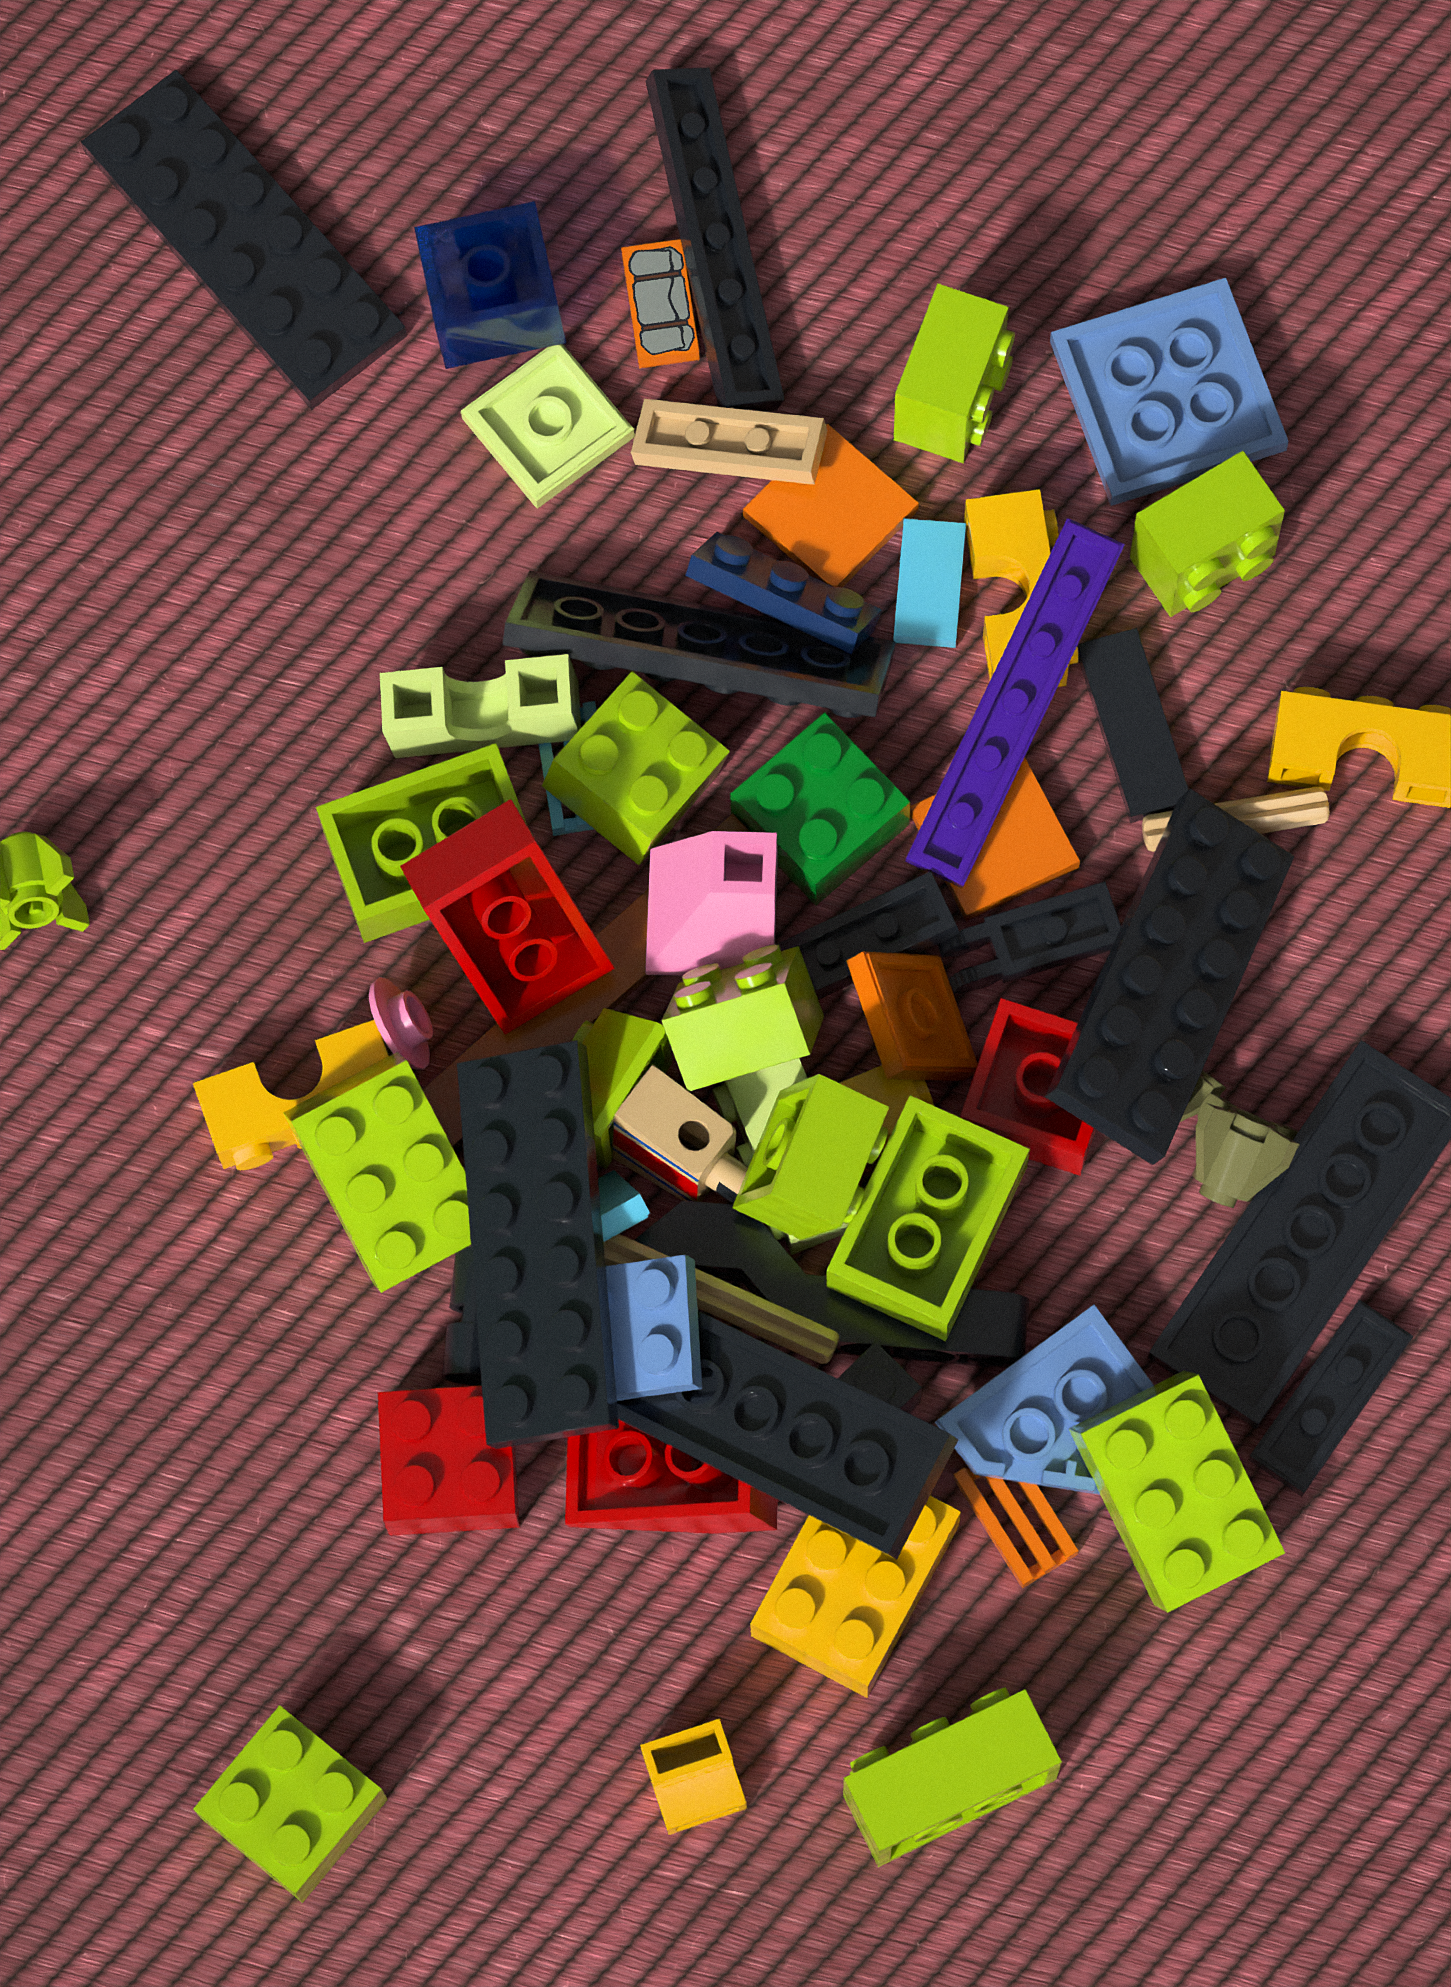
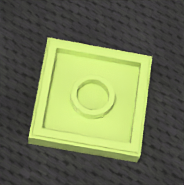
M559 339L461 410L464 422L537 509L635 437L634 428Z

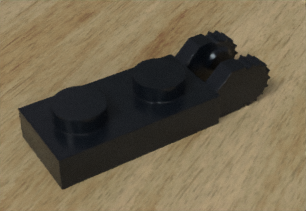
M1106 881L986 917L984 918V923L959 931L960 934L937 945L941 956L947 958L975 951L990 943L995 960L974 967L964 968L950 976L949 981L954 994H960L988 987L1001 979L1003 983L1108 952L1114 944L1121 925Z

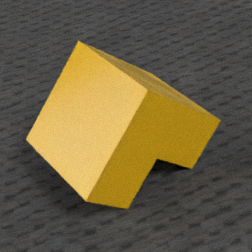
M720 1718L640 1745L668 1835L747 1809V1803L733 1764V1757Z

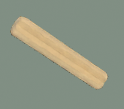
M1319 786L1215 803V805L1260 834L1322 824L1328 820L1330 813L1324 788ZM1173 811L1149 814L1143 818L1142 833L1145 845L1149 851L1154 852Z

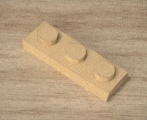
M644 399L631 455L635 465L815 485L828 430L824 418Z

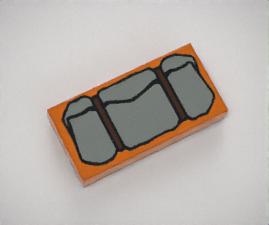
M681 239L621 247L639 369L700 360Z

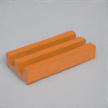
M965 1467L954 1473L953 1479L1022 1589L1078 1555L1079 1550L1038 1485L1017 1482L1059 1549L1051 1555L1004 1480L985 1477L1038 1562L1028 1568L975 1485L974 1481L982 1476L974 1475L969 1468L965 1469Z

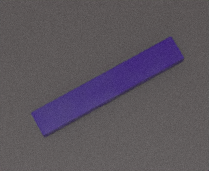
M1067 518L905 862L926 872L931 871L933 875L963 888L1125 544Z

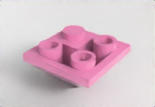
M711 831L650 849L646 975L683 976L692 969L712 963H717L720 970L744 963L742 958L751 951L775 945L778 868L777 833Z

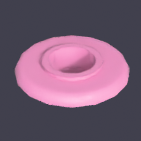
M379 977L371 984L369 989V1003L377 1028L393 1054L398 1052L408 1061L411 1069L423 1070L429 1065L430 1052L427 1040L433 1036L432 1024L428 1013L418 997L411 991L405 990L401 992L389 979Z

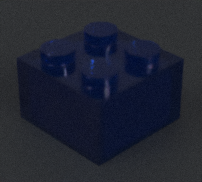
M535 201L414 227L445 369L566 343Z

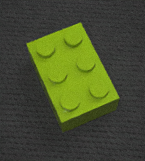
M496 743L316 807L324 836L364 943L430 920L400 865L510 799L525 821Z
M398 1052L283 1112L367 1274L381 1293L471 1245L465 1171L408 1061Z
M910 1095L865 1188L860 1207L854 1218L849 1222L827 1268V1287L946 1341L1027 1169L1030 1149Z
M1184 1370L1069 1428L1071 1436L1091 1477L1096 1483V1487L1153 1604L1168 1613L1285 1554L1199 1374Z
M1006 1687L993 1691L970 1705L973 1712L968 1715L969 1717L951 1726L946 1717L936 1719L912 1732L910 1736L913 1741L909 1743L908 1747L890 1755L886 1746L862 1755L850 1763L852 1771L849 1773L850 1775L844 1777L843 1797L878 1867L1057 1780L1062 1761L1026 1689L1012 1696L1009 1695Z

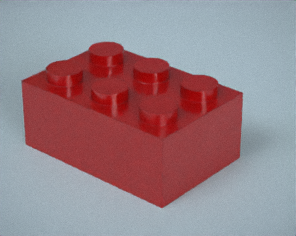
M511 799L400 865L425 913L505 1035L615 969L590 925Z

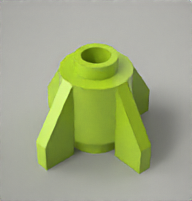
M24 831L13 833L0 841V950H5L21 934V928H39L51 923L55 918L56 924L82 932L90 925L86 904L70 883L74 879L71 858L45 836Z

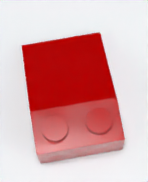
M619 1421L618 1429L568 1437L565 1525L568 1527L711 1534L777 1530L778 1500L705 1463L693 1471L691 1465L693 1457Z

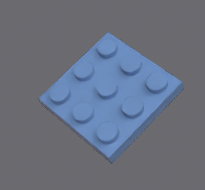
M1226 278L1051 332L1050 343L1111 506L1192 481L1242 450L1251 462L1287 451L1288 438Z

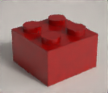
M1001 998L960 1118L1029 1148L1028 1159L1081 1176L1096 1129L1045 1097L1078 1023Z
M482 1386L378 1392L383 1522L389 1536L520 1528L516 1448L512 1446L495 1449L486 1445Z

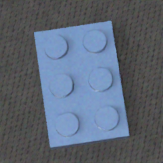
M679 1255L606 1266L617 1400L702 1389L695 1260L687 1255Z

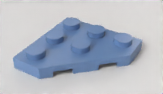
M1092 1305L936 1420L935 1423L940 1429L958 1439L954 1449L974 1475L1100 1495L1096 1483L1091 1477L1071 1436L1069 1428L1154 1385L1097 1307Z

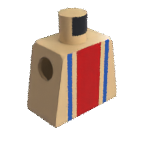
M653 1065L615 1114L612 1157L682 1201L702 1202L712 1189L734 1204L748 1170V1166L734 1158L736 1129L732 1124Z

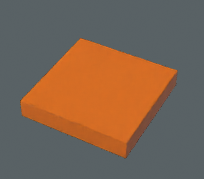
M827 424L828 431L815 485L771 480L743 508V517L795 563L804 568L810 576L833 587L843 588L903 527L904 518L911 519L919 511V503Z
M1025 757L963 888L945 881L965 921L1079 868L1080 860ZM936 794L910 806V815L918 831Z
M863 951L846 961L887 1079L964 1081L975 1074L978 1063L939 955Z

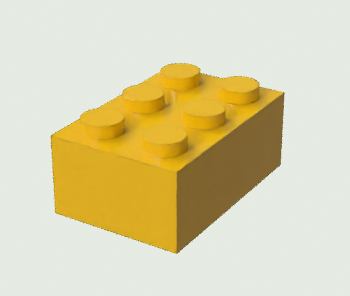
M929 1496L897 1560L808 1516L750 1623L751 1637L868 1698L959 1527L961 1512Z

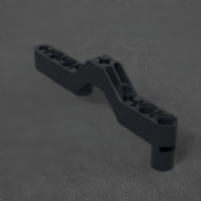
M682 1201L634 1240L669 1257L687 1255L695 1260L696 1269L723 1281L742 1282L752 1294L836 1331L839 1334V1342L834 1354L861 1356L876 1341L893 1359L1008 1368L1025 1355L1029 1313L1028 1298L1012 1293L970 1289L949 1336L944 1341L828 1288L827 1277L806 1275L759 1220L733 1209V1205ZM468 1246L456 1252L454 1258L449 1308L463 1313L462 1322L451 1323L447 1326L442 1378L453 1383L482 1386L471 1246ZM772 1342L773 1345H776V1346L781 1347V1348H785V1347H783V1346H781V1345H778V1344Z

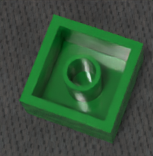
M825 712L730 793L731 815L734 814L750 832L777 833L778 867L815 906L909 826L910 801Z

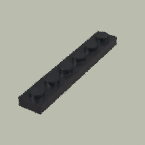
M710 68L654 69L645 82L718 407L762 412L777 411L785 399Z

